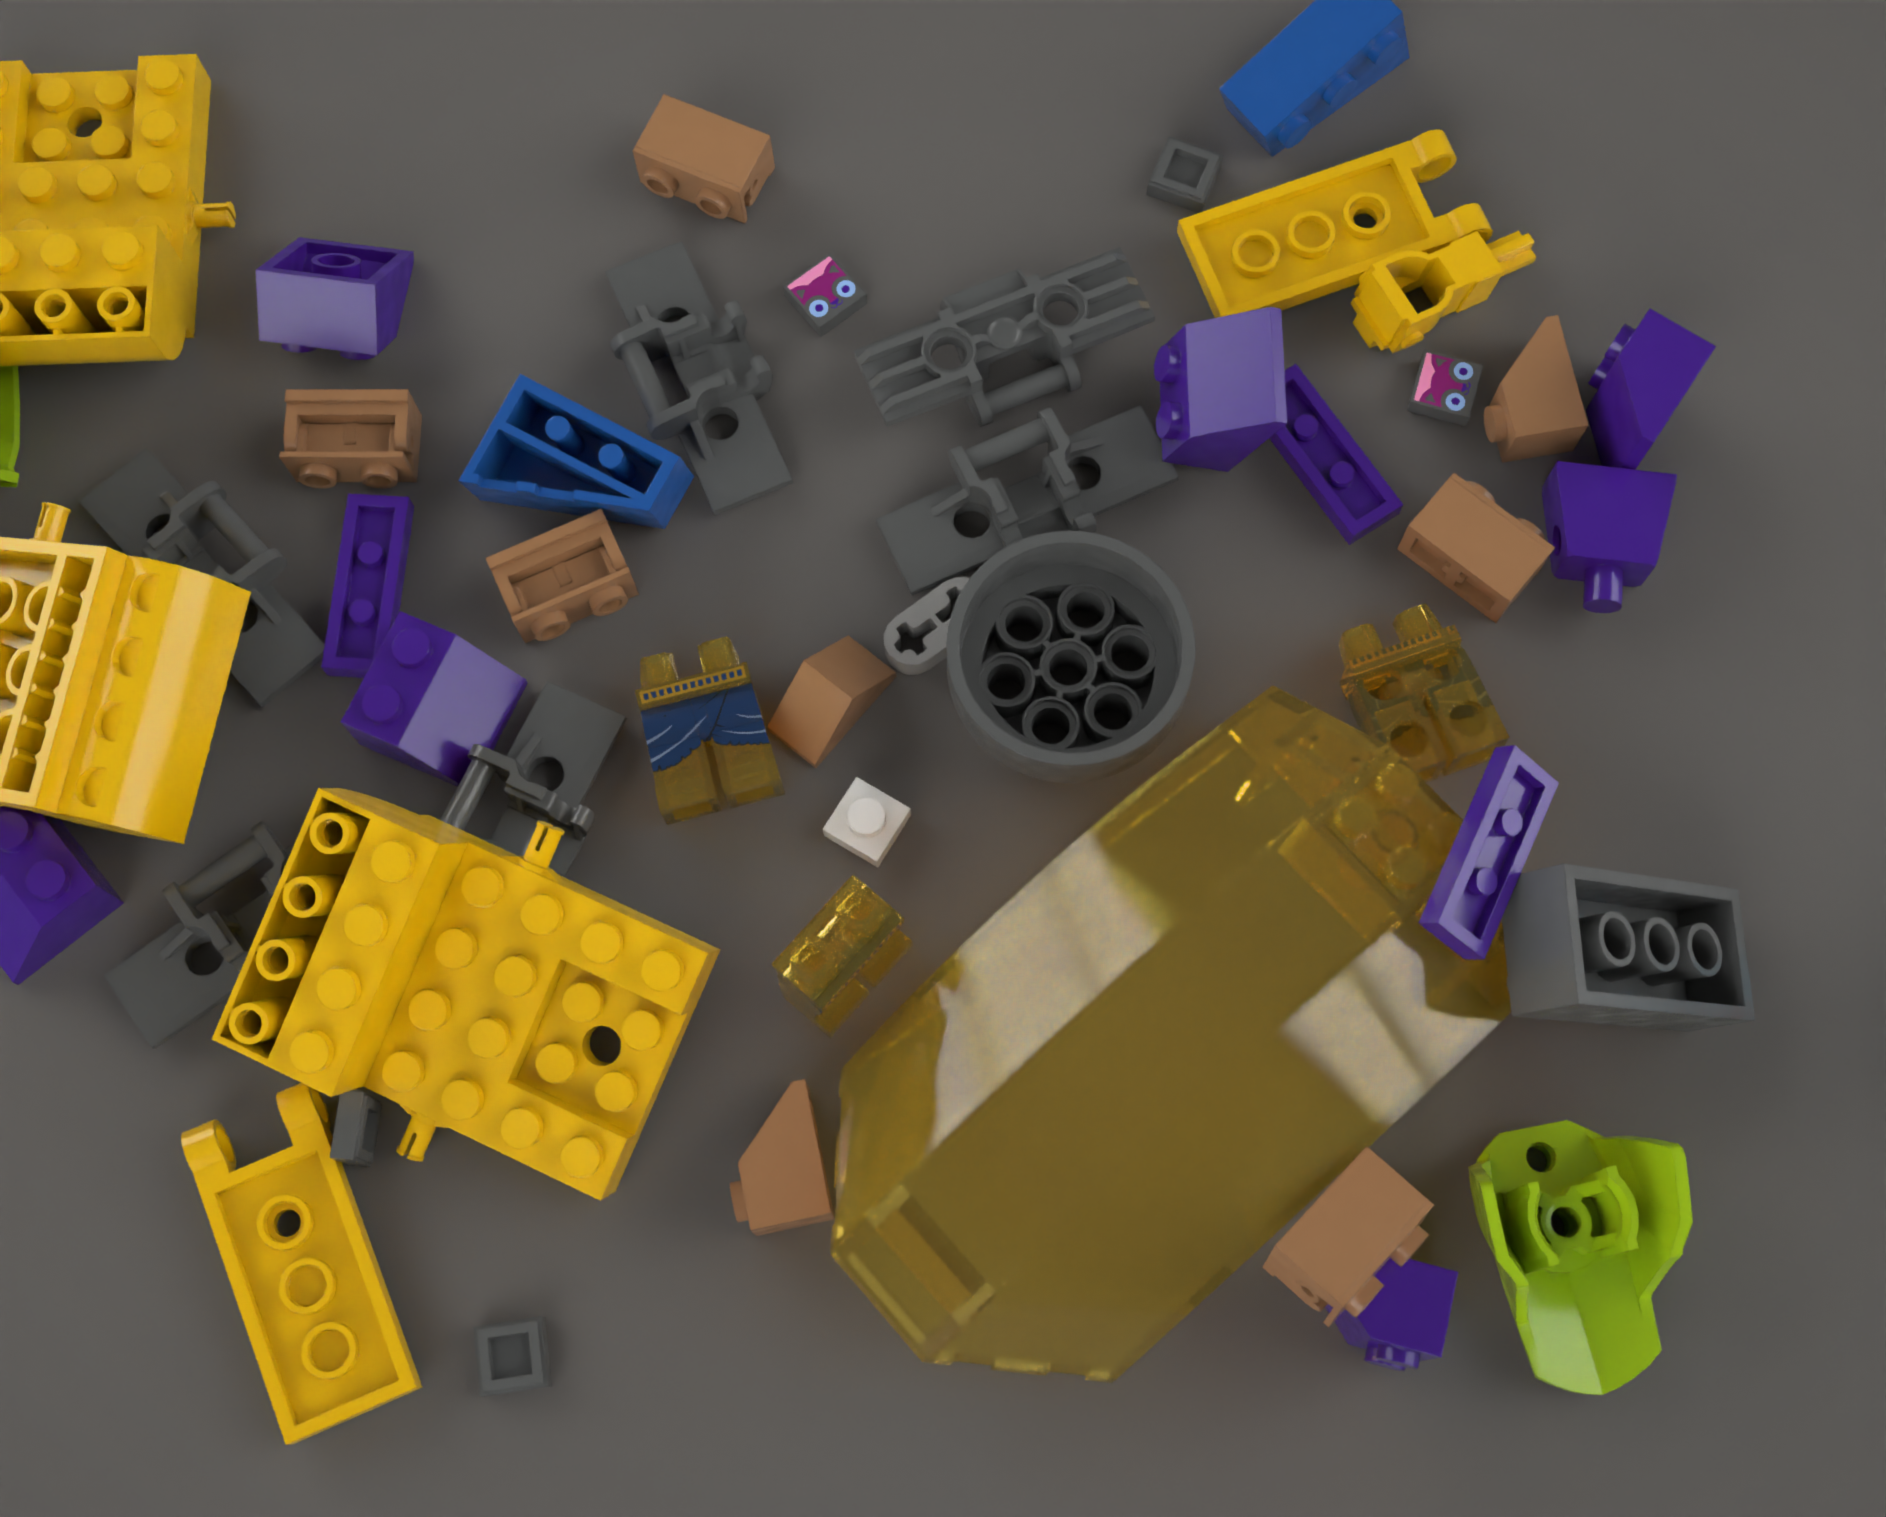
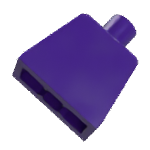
M1563 461L1556 462L1542 486L1547 539L1555 547L1550 555L1551 570L1558 579L1584 581L1583 608L1594 613H1613L1619 611L1622 608L1623 586H1641L1654 570L1660 555L1675 491L1677 474Z

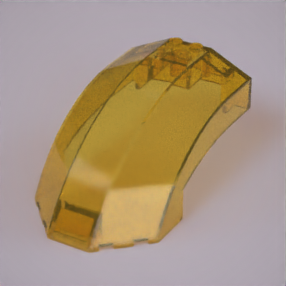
M1274 685L1269 687L1152 776L1049 863L925 980L842 1068L839 1085V1097L842 1098L840 1131L837 1134L834 1176V1188H837L835 1223L831 1231L830 1255L924 1363L951 1365L955 1361L991 1365V1370L1044 1376L1049 1372L1084 1375L1085 1380L1113 1383L1350 1165L1366 1146H1371L1511 1013L1510 994L1507 988L1508 972L1504 932L1501 921L1484 960H1464L1419 924V920L1463 819L1389 745Z

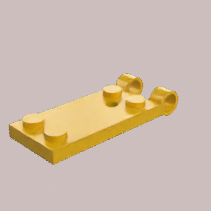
M1435 129L1424 132L1412 140L1178 220L1177 234L1212 313L1217 318L1266 307L1280 308L1282 311L1359 284L1358 278L1369 269L1372 263L1398 252L1416 250L1431 254L1447 247L1450 242L1476 231L1479 232L1486 243L1491 238L1493 230L1481 206L1477 203L1465 204L1447 214L1433 217L1418 183L1428 182L1442 176L1457 161V157L1445 132ZM1359 214H1368L1375 220V225L1372 228H1362L1355 224L1354 217Z
M303 1083L296 1084L276 1094L278 1109L293 1146L235 1170L236 1156L232 1143L223 1125L217 1119L181 1134V1144L185 1158L193 1172L286 1445L298 1443L423 1388L343 1164L330 1158L333 1137L330 1131V1118L326 1105L319 1091ZM294 1210L298 1213L301 1224L294 1235L285 1237L278 1230V1220L284 1212Z

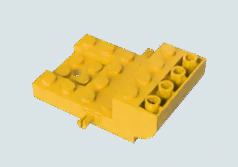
M197 54L138 56L137 70L31 74L22 60L0 61V367L175 360L182 351L185 338H194L201 228H234L236 224L234 221L236 219L235 208L231 201L203 204L211 79ZM89 120L102 121L101 127L97 128L91 136H76L78 128L83 123Z
M42 502V509L33 538L0 537V807L5 806L33 811L91 828L184 844L251 592L217 577L176 564L126 555L105 546L62 543L61 540L71 510L58 504Z
M318 788L212 1040L330 1097L365 1087L398 1103L412 1116L400 1145L396 1149V1152L401 1156L408 1154L407 1159L423 1161L436 1127L450 1128L601 1201L616 1192L721 949L558 875L553 869L549 868V864L565 831L558 827H553L552 824L537 821V826L524 856H517L433 816L418 815L395 804L352 790ZM598 1026H606L613 1029L620 1038L621 1051L613 1063H605L598 1060L591 1051L590 1037Z

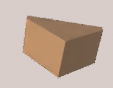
M848 635L803 660L767 726L768 731L814 768H817L896 678V672Z

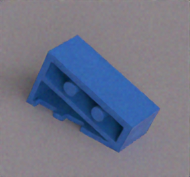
M1315 0L1219 88L1227 110L1271 157L1284 148L1288 149L1295 146L1308 134L1310 129L1410 58L1403 12L1391 0Z
M519 374L458 481L482 501L577 516H585L602 509L606 520L665 529L695 476L680 456Z

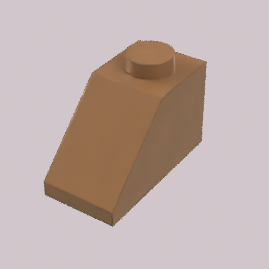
M1558 315L1548 316L1544 319L1502 379L1490 405L1486 406L1484 410V427L1487 438L1491 443L1497 442L1502 463L1573 451L1588 427L1587 417Z
M805 1079L791 1082L738 1161L741 1180L730 1182L732 1204L737 1223L749 1221L750 1230L756 1236L835 1219L810 1089Z

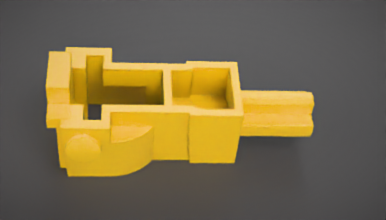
M1476 231L1450 242L1447 247L1431 254L1416 250H1406L1374 262L1358 278L1359 286L1354 293L1355 298L1350 303L1357 313L1353 324L1369 349L1378 345L1381 351L1389 348L1393 354L1409 348L1424 339L1423 335L1432 330L1441 317L1455 311L1459 313L1486 301L1502 276L1532 264L1536 260V255L1531 249L1534 240L1529 233L1521 235L1519 231H1516L1486 244L1479 232ZM1422 287L1434 307L1417 314L1405 293Z

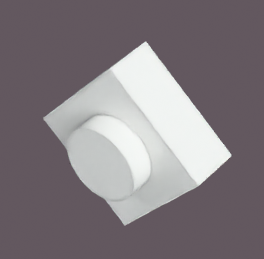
M856 777L824 826L823 834L825 837L878 868L909 820L911 808Z

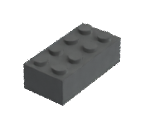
M1565 863L1520 874L1501 919L1508 972L1507 988L1510 994L1512 1016L1685 1032L1755 1021L1738 889Z

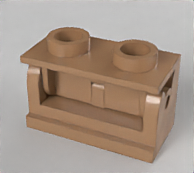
M663 94L632 151L640 182L651 192L665 198L679 197L696 204L700 210L709 216L718 219H724L727 216L744 224L748 219L745 205L750 207L755 202L767 177L771 176L775 168L770 135Z
M286 389V413L283 434L284 451H280L279 458L296 482H301L313 488H331L337 482H362L374 488H391L396 486L397 482H417L422 415L408 389Z
M1453 473L1408 525L1397 549L1493 622L1497 623L1534 576L1539 573L1555 547L1545 540L1544 534L1536 525L1525 519H1516L1497 505L1491 493L1483 486L1472 481L1466 482Z
M602 509L486 557V561L509 610L512 621L525 643L534 639L538 641L554 639L564 634L572 623L592 614L596 616L612 614L623 608L629 598L639 595L630 570Z
M1366 1146L1279 1240L1268 1256L1263 1268L1271 1276H1276L1301 1300L1316 1311L1321 1312L1328 1304L1331 1305L1333 1309L1323 1322L1328 1327L1345 1309L1353 1317L1357 1318L1384 1287V1284L1375 1277L1378 1271L1390 1258L1402 1267L1427 1239L1429 1234L1419 1225L1433 1208L1434 1204Z

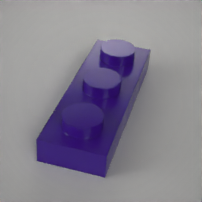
M1295 363L1285 370L1287 424L1269 439L1348 545H1351L1399 515L1403 503L1298 365Z
M348 493L321 666L328 676L364 678L400 611L415 507L409 497Z
M1516 745L1495 747L1419 920L1421 926L1464 960L1485 959L1559 784L1558 781Z

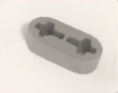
M954 577L943 582L894 617L887 625L884 632L885 656L895 670L906 675H919L930 670L947 657L946 642L950 619L944 623L941 621L951 613L950 600L955 597L958 598L970 578ZM932 629V632L923 638V653L916 655L911 649L905 650L902 653L899 652L901 649L900 636L902 634L908 633L914 639Z

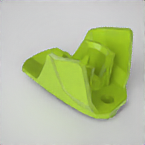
M1569 1120L1497 1134L1476 1158V1163L1468 1167L1470 1188L1481 1231L1494 1254L1502 1285L1535 1378L1565 1391L1588 1395H1604L1634 1379L1662 1351L1651 1298L1666 1273L1683 1255V1248L1693 1223L1687 1161L1684 1150L1678 1143L1637 1136L1604 1137ZM1529 1148H1536L1544 1153L1547 1164L1542 1172L1535 1171L1529 1166L1526 1159V1153ZM1552 1214L1558 1216L1564 1224L1562 1236L1558 1235L1551 1226Z

